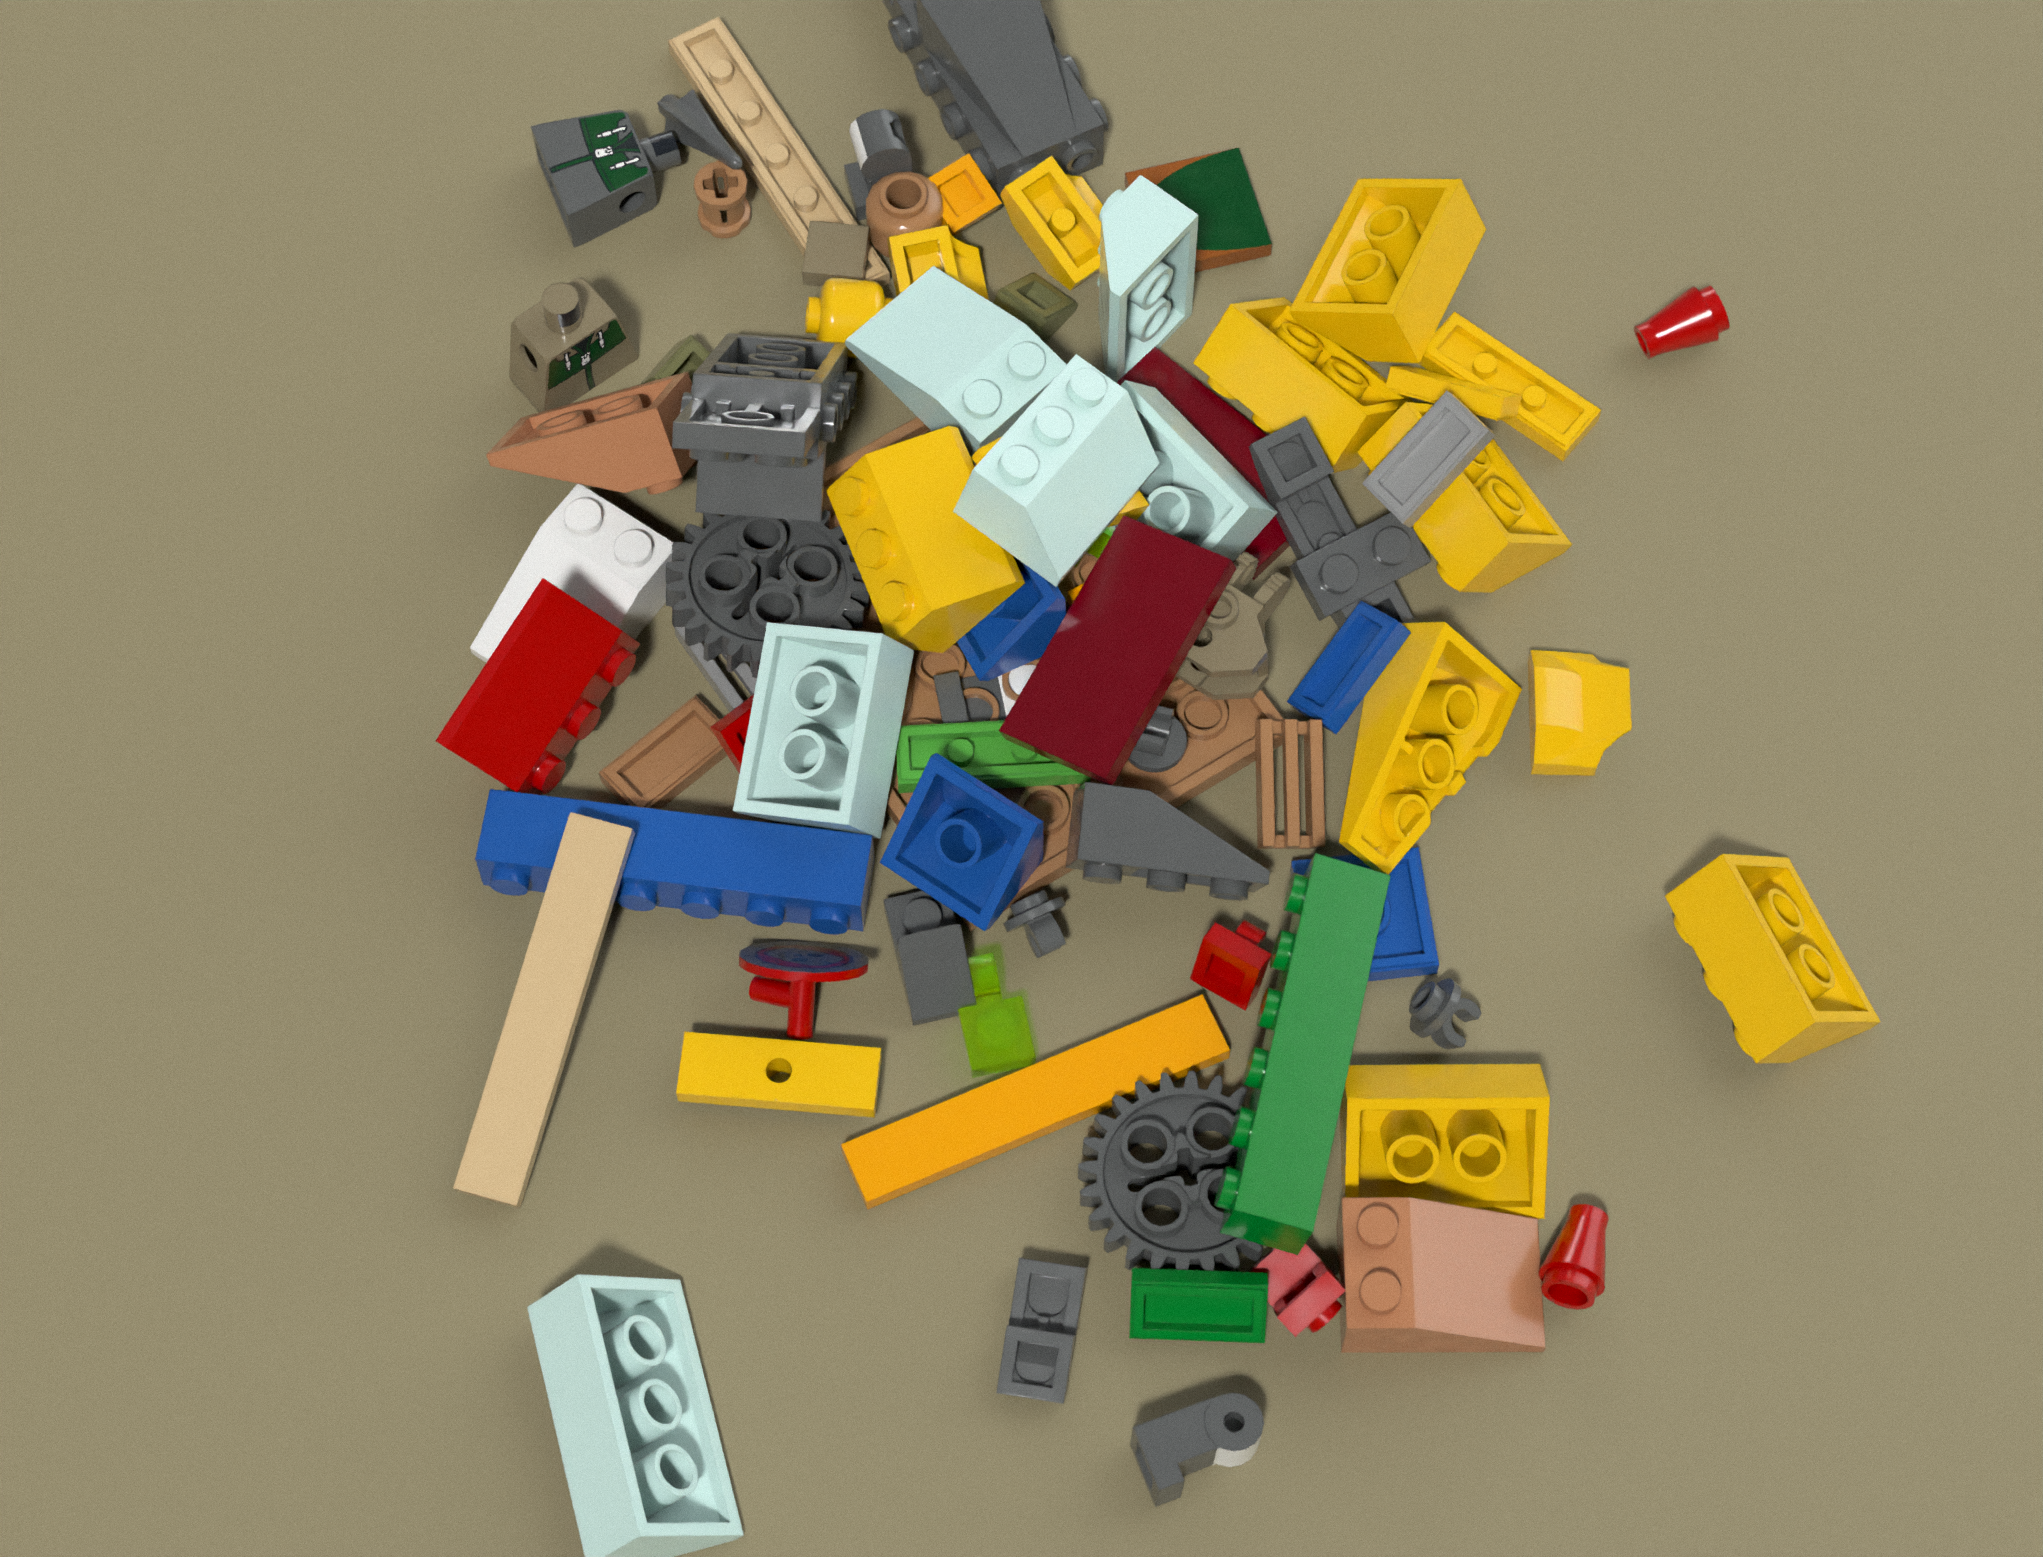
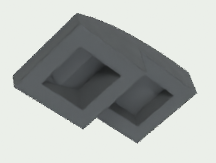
M1019 1258L996 1393L1065 1403L1087 1268Z

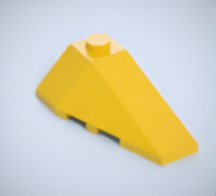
M1446 622L1401 623L1411 634L1364 696L1339 843L1374 871L1388 875L1430 826L1431 812L1445 796H1455L1466 783L1463 774L1478 757H1487L1497 746L1522 690Z

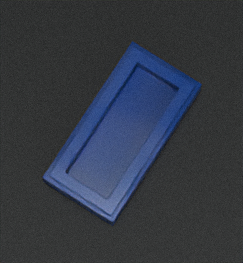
M1360 601L1292 693L1287 703L1309 719L1322 720V727L1337 735L1411 632L1399 621Z

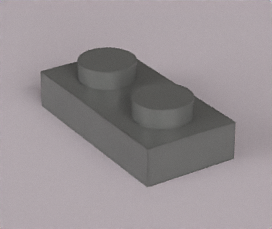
M1390 512L1296 561L1290 568L1318 620L1321 621L1389 583L1395 582L1424 567L1431 560L1413 527L1409 528L1402 524Z

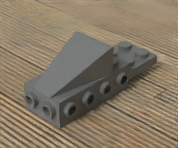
M882 0L892 19L888 20V27L896 48L900 53L905 52L912 63L917 82L923 93L927 97L931 96L938 107L943 126L952 140L957 139L965 155L968 153L971 155L1002 202L998 209L1005 206L1000 196L1004 187L1050 156H1053L1063 172L1068 175L1077 176L1103 165L1104 132L1109 129L1106 114L1100 102L1096 98L1089 100L1083 91L1081 76L1073 58L1069 54L1062 56L1056 47L1053 28L1048 17L1043 12L1040 0Z
M727 333L693 373L691 393H683L681 413L673 422L672 448L690 449L689 457L698 460L695 512L821 522L826 445L828 442H835L836 432L842 430L843 419L848 420L850 409H854L856 403L857 372H847L848 347L844 342Z

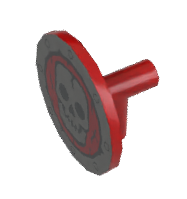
M800 941L766 942L750 945L740 950L739 966L749 973L759 975L755 976L749 985L750 999L788 1008L787 1037L792 1039H810L813 1036L815 982H835L859 978L868 973V957L857 950L825 943Z

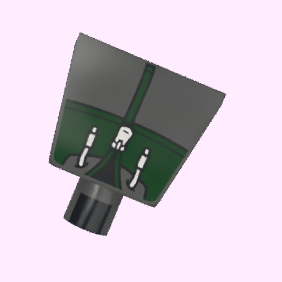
M622 110L531 126L539 165L574 248L654 209L658 201L652 173L681 164L679 149L671 130L638 139L628 113Z

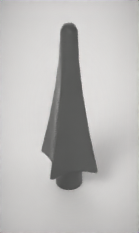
M693 89L680 99L673 94H668L657 102L660 114L666 118L664 131L671 130L676 142L701 151L731 169L737 170L742 167L741 157L718 131Z

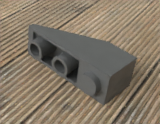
M1085 782L1073 792L1065 868L1083 870V880L1103 884H1119L1122 881V875L1147 878L1146 888L1163 892H1184L1185 884L1210 887L1209 896L1213 898L1236 901L1247 900L1248 892L1254 893L1269 884L1270 871L1149 790Z

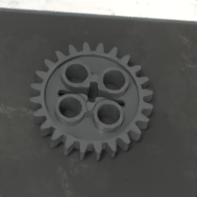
M827 509L822 511L821 522L735 515L720 517L717 514L703 513V528L687 524L685 526V542L673 543L672 562L666 563V606L672 607L673 626L685 627V644L691 646L704 641V660L707 662L724 653L727 655V671L733 672L742 661L750 662L752 677L757 678L768 620H779L782 624L842 630L862 628L864 608L868 607L869 594L841 526L829 530L831 512ZM763 547L768 548V549H766V550L755 549V548H763ZM806 579H817L819 581L812 582L806 581ZM718 588H728V589H730V590H728V591H720V590H717V589H718Z
M1189 1071L1184 1087L1175 1088L1171 1078L1165 1072L1161 1073L1158 1092L1152 1093L1140 1080L1135 1082V1102L1133 1104L1119 1095L1112 1097V1111L1116 1119L1100 1114L1095 1116L1094 1130L1101 1138L1084 1137L1082 1153L1093 1161L1078 1164V1180L1091 1184L1080 1190V1205L1084 1207H1098L1089 1215L1088 1227L1090 1231L1110 1228L1104 1239V1250L1106 1253L1115 1251L1124 1245L1128 1248L1125 1257V1268L1130 1271L1142 1259L1150 1261V1269H1165V1267H1169L1175 1270L1198 1269L1214 1271V1265L1221 1263L1226 1271L1239 1272L1240 1262L1238 1254L1240 1252L1256 1262L1261 1259L1263 1250L1261 1244L1220 1233L1224 1213L1217 1211L1209 1202V1199L1217 1194L1225 1167H1230L1236 1163L1239 1148L1229 1145V1138L1238 1108L1245 1105L1247 1093L1245 1087L1242 1086L1228 1098L1221 1095V1076L1217 1075L1211 1081L1208 1089L1205 1090L1198 1088L1195 1071ZM1205 1131H1215L1222 1134L1228 1140V1144L1219 1150H1207L1196 1143L1194 1138ZM1150 1143L1157 1146L1164 1155L1153 1163H1142L1133 1158L1129 1151L1139 1144ZM1188 1170L1190 1178L1197 1180L1196 1184L1185 1186L1184 1180L1181 1176H1176V1172ZM1136 1184L1144 1188L1139 1192H1131L1128 1186ZM1164 1205L1174 1210L1178 1218L1169 1225L1157 1226L1150 1223L1143 1213L1152 1206Z

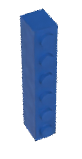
M495 789L489 790L475 860L483 885L490 886L499 893L511 896L525 895L528 891L545 893L570 812L634 830L635 836L615 898L618 904L627 909L650 911L655 906L681 909L682 912L691 917L700 919H713L718 917L719 914L741 916L753 924L765 927L780 926L783 922L806 924L817 932L830 935L843 934L847 930L864 931L875 864L873 835Z

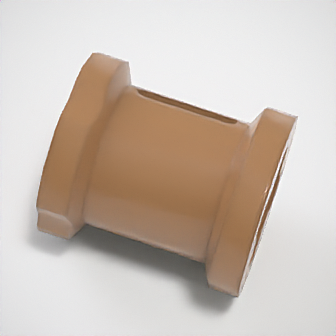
M720 161L706 164L695 176L694 191L697 200L700 202L698 220L701 228L708 231L713 237L726 239L735 237L750 223L751 208L748 200L745 198L748 182L745 172L741 168L734 170ZM718 177H723L725 189L719 190ZM724 210L727 211L728 221L726 223H723L721 219V211Z

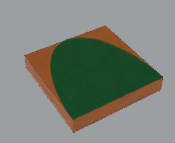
M1239 147L1125 173L1126 189L1142 175L1199 215L1195 273L1271 256L1272 242Z

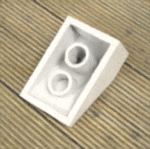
M577 484L537 531L470 646L471 653L487 663L542 578L627 633L633 639H636L666 603V563L672 562L673 542L585 486Z

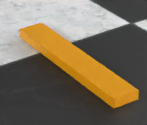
M1202 994L841 1144V1151L868 1210L1112 1108V1097L1115 1095H1119L1127 1101L1135 1098V1082L1139 1080L1152 1091L1159 1088L1161 1073L1167 1072L1172 1082L1186 1077L1189 1071L1198 1072L1229 1059L1230 1049Z

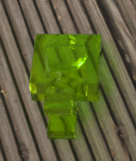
M993 953L967 958L976 1005L958 1009V1019L971 1077L999 1073L1035 1064L1036 1054L1022 996L1002 999Z

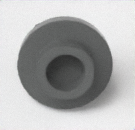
M1162 706L1157 707L1128 758L1130 763L1138 769L1152 773L1164 772L1176 766L1183 758L1186 751L1187 736L1182 724L1174 717V709Z
M1045 890L1010 905L1014 918L1004 922V927L1007 932L1024 927L1028 942L1036 958L1053 952L1066 944L1056 920L1051 915V913L1066 906L1062 896L1050 901Z
M1447 978L1437 984L1429 982L1416 993L1410 1003L1409 1013L1412 1014L1410 1030L1420 1038L1431 1036L1433 1041L1441 1048L1448 1050L1464 1047L1467 1040L1454 1031L1451 1022L1453 1014L1460 1020L1468 1022L1478 1020L1482 1013L1473 1001L1467 998H1460L1461 987L1452 979Z

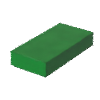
M1132 1268L1129 1338L1265 1343L1268 1273Z

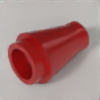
M1708 285L1700 290L1692 286L1647 321L1634 326V332L1644 355L1648 359H1652L1660 354L1716 342L1719 340V334L1730 328V323L1725 307L1712 286Z
M1577 1204L1570 1208L1567 1221L1539 1270V1277L1543 1282L1541 1291L1554 1304L1569 1309H1587L1594 1304L1595 1298L1605 1291L1606 1229L1609 1217L1603 1210L1587 1204Z

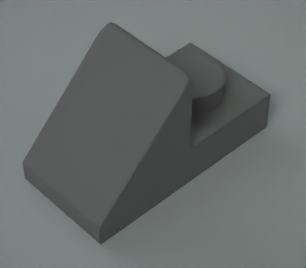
M923 891L883 899L884 911L913 1026L977 1012L961 926L956 924L953 911Z

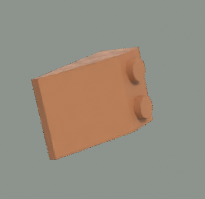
M680 373L521 417L486 454L489 464L492 467L622 493L646 488L650 495L669 491L682 484V477L690 468L698 464V460L689 457L690 449L672 448L673 422L681 413L683 393H691L692 382L689 373Z
M1411 1197L1341 1199L1336 1222L1338 1278L1346 1290L1339 1297V1302L1342 1304V1308L1339 1311L1341 1353L1545 1351L1542 1282L1539 1277L1541 1266L1538 1219Z

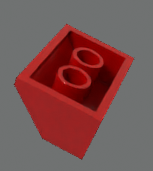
M542 578L435 741L515 792L536 795L547 794L561 780L566 769V762L564 760L576 741L585 739L597 725L601 715L599 706L612 686L617 687L621 685L631 673L636 662V655L634 653L640 643Z

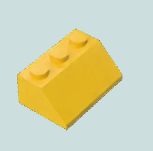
M1358 178L1289 309L1293 319L1367 362L1420 363L1486 231V227L1462 180Z
M1285 297L1230 304L1193 364L1209 376L1207 382L1213 390L1228 399L1240 401L1253 412L1252 420L1269 434L1305 417L1334 470L1333 473L1354 469L1363 459L1357 451L1405 402H1414L1408 396L1388 391L1389 388L1385 387L1387 379L1357 355L1294 320L1289 312L1292 303Z
M1405 402L1357 451L1370 469L1368 476L1434 404ZM1494 439L1487 444L1412 526L1420 542L1425 544L1438 562L1436 569L1440 577L1450 587L1459 592L1492 593L1565 553L1572 546V543Z
M947 426L867 453L826 489L885 635L913 650L944 653L1025 584L1014 556L953 512L970 474L975 468L958 427Z
M1721 854L1665 895L1675 914L1673 922L1678 934L1694 949L1705 970L1703 977L1708 989L1724 1004L1735 1025L1734 1035L1742 1050L1753 1058L1756 1064L1791 1063L1865 1032L1881 1022L1789 858Z
M1540 1064L1349 1065L1340 1106L1343 1198L1411 1197L1545 1219L1550 1096Z

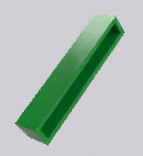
M1315 853L1304 875L1293 873L1283 904L1284 911L1293 913L1289 932L1280 930L1270 960V968L1280 970L1276 989H1266L1256 1026L1266 1028L1262 1048L1255 1046L1252 1048L1243 1077V1085L1253 1088L1249 1107L1240 1106L1238 1108L1229 1138V1145L1239 1148L1235 1168L1225 1167L1215 1199V1206L1225 1209L1220 1233L1295 1255L1299 1254L1313 1233L1391 875Z

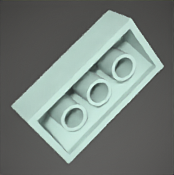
M577 1274L529 1305L527 1309L585 1557H675L734 1541L742 1537L744 1534L681 1281L678 1279Z

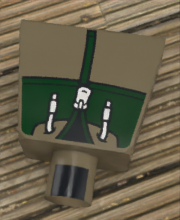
M583 277L575 278L569 283L560 282L548 286L542 294V301L517 316L511 324L510 380L538 412L571 404L638 359V354L617 315Z

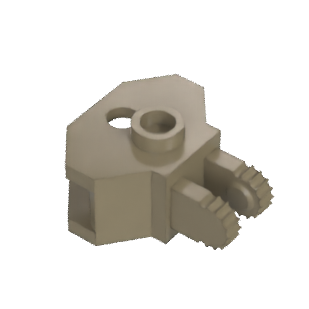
M1243 552L1235 559L1233 564L1236 570L1176 674V677L1212 700L1254 698L1269 680L1268 650L1264 640L1265 622L1276 610L1282 599H1284L1291 581L1283 574L1275 572L1274 575L1272 574L1253 598L1247 596L1242 591L1245 585L1253 578L1258 567L1257 563L1259 562L1257 558L1247 552ZM1191 663L1195 664V666L1201 671L1195 670L1192 667Z

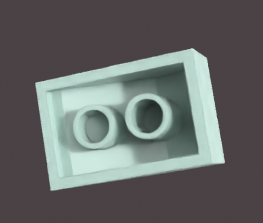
M932 266L845 341V345L931 431L947 426L958 427L970 457L973 456L977 449L1002 437L1067 365L1025 323L935 266Z

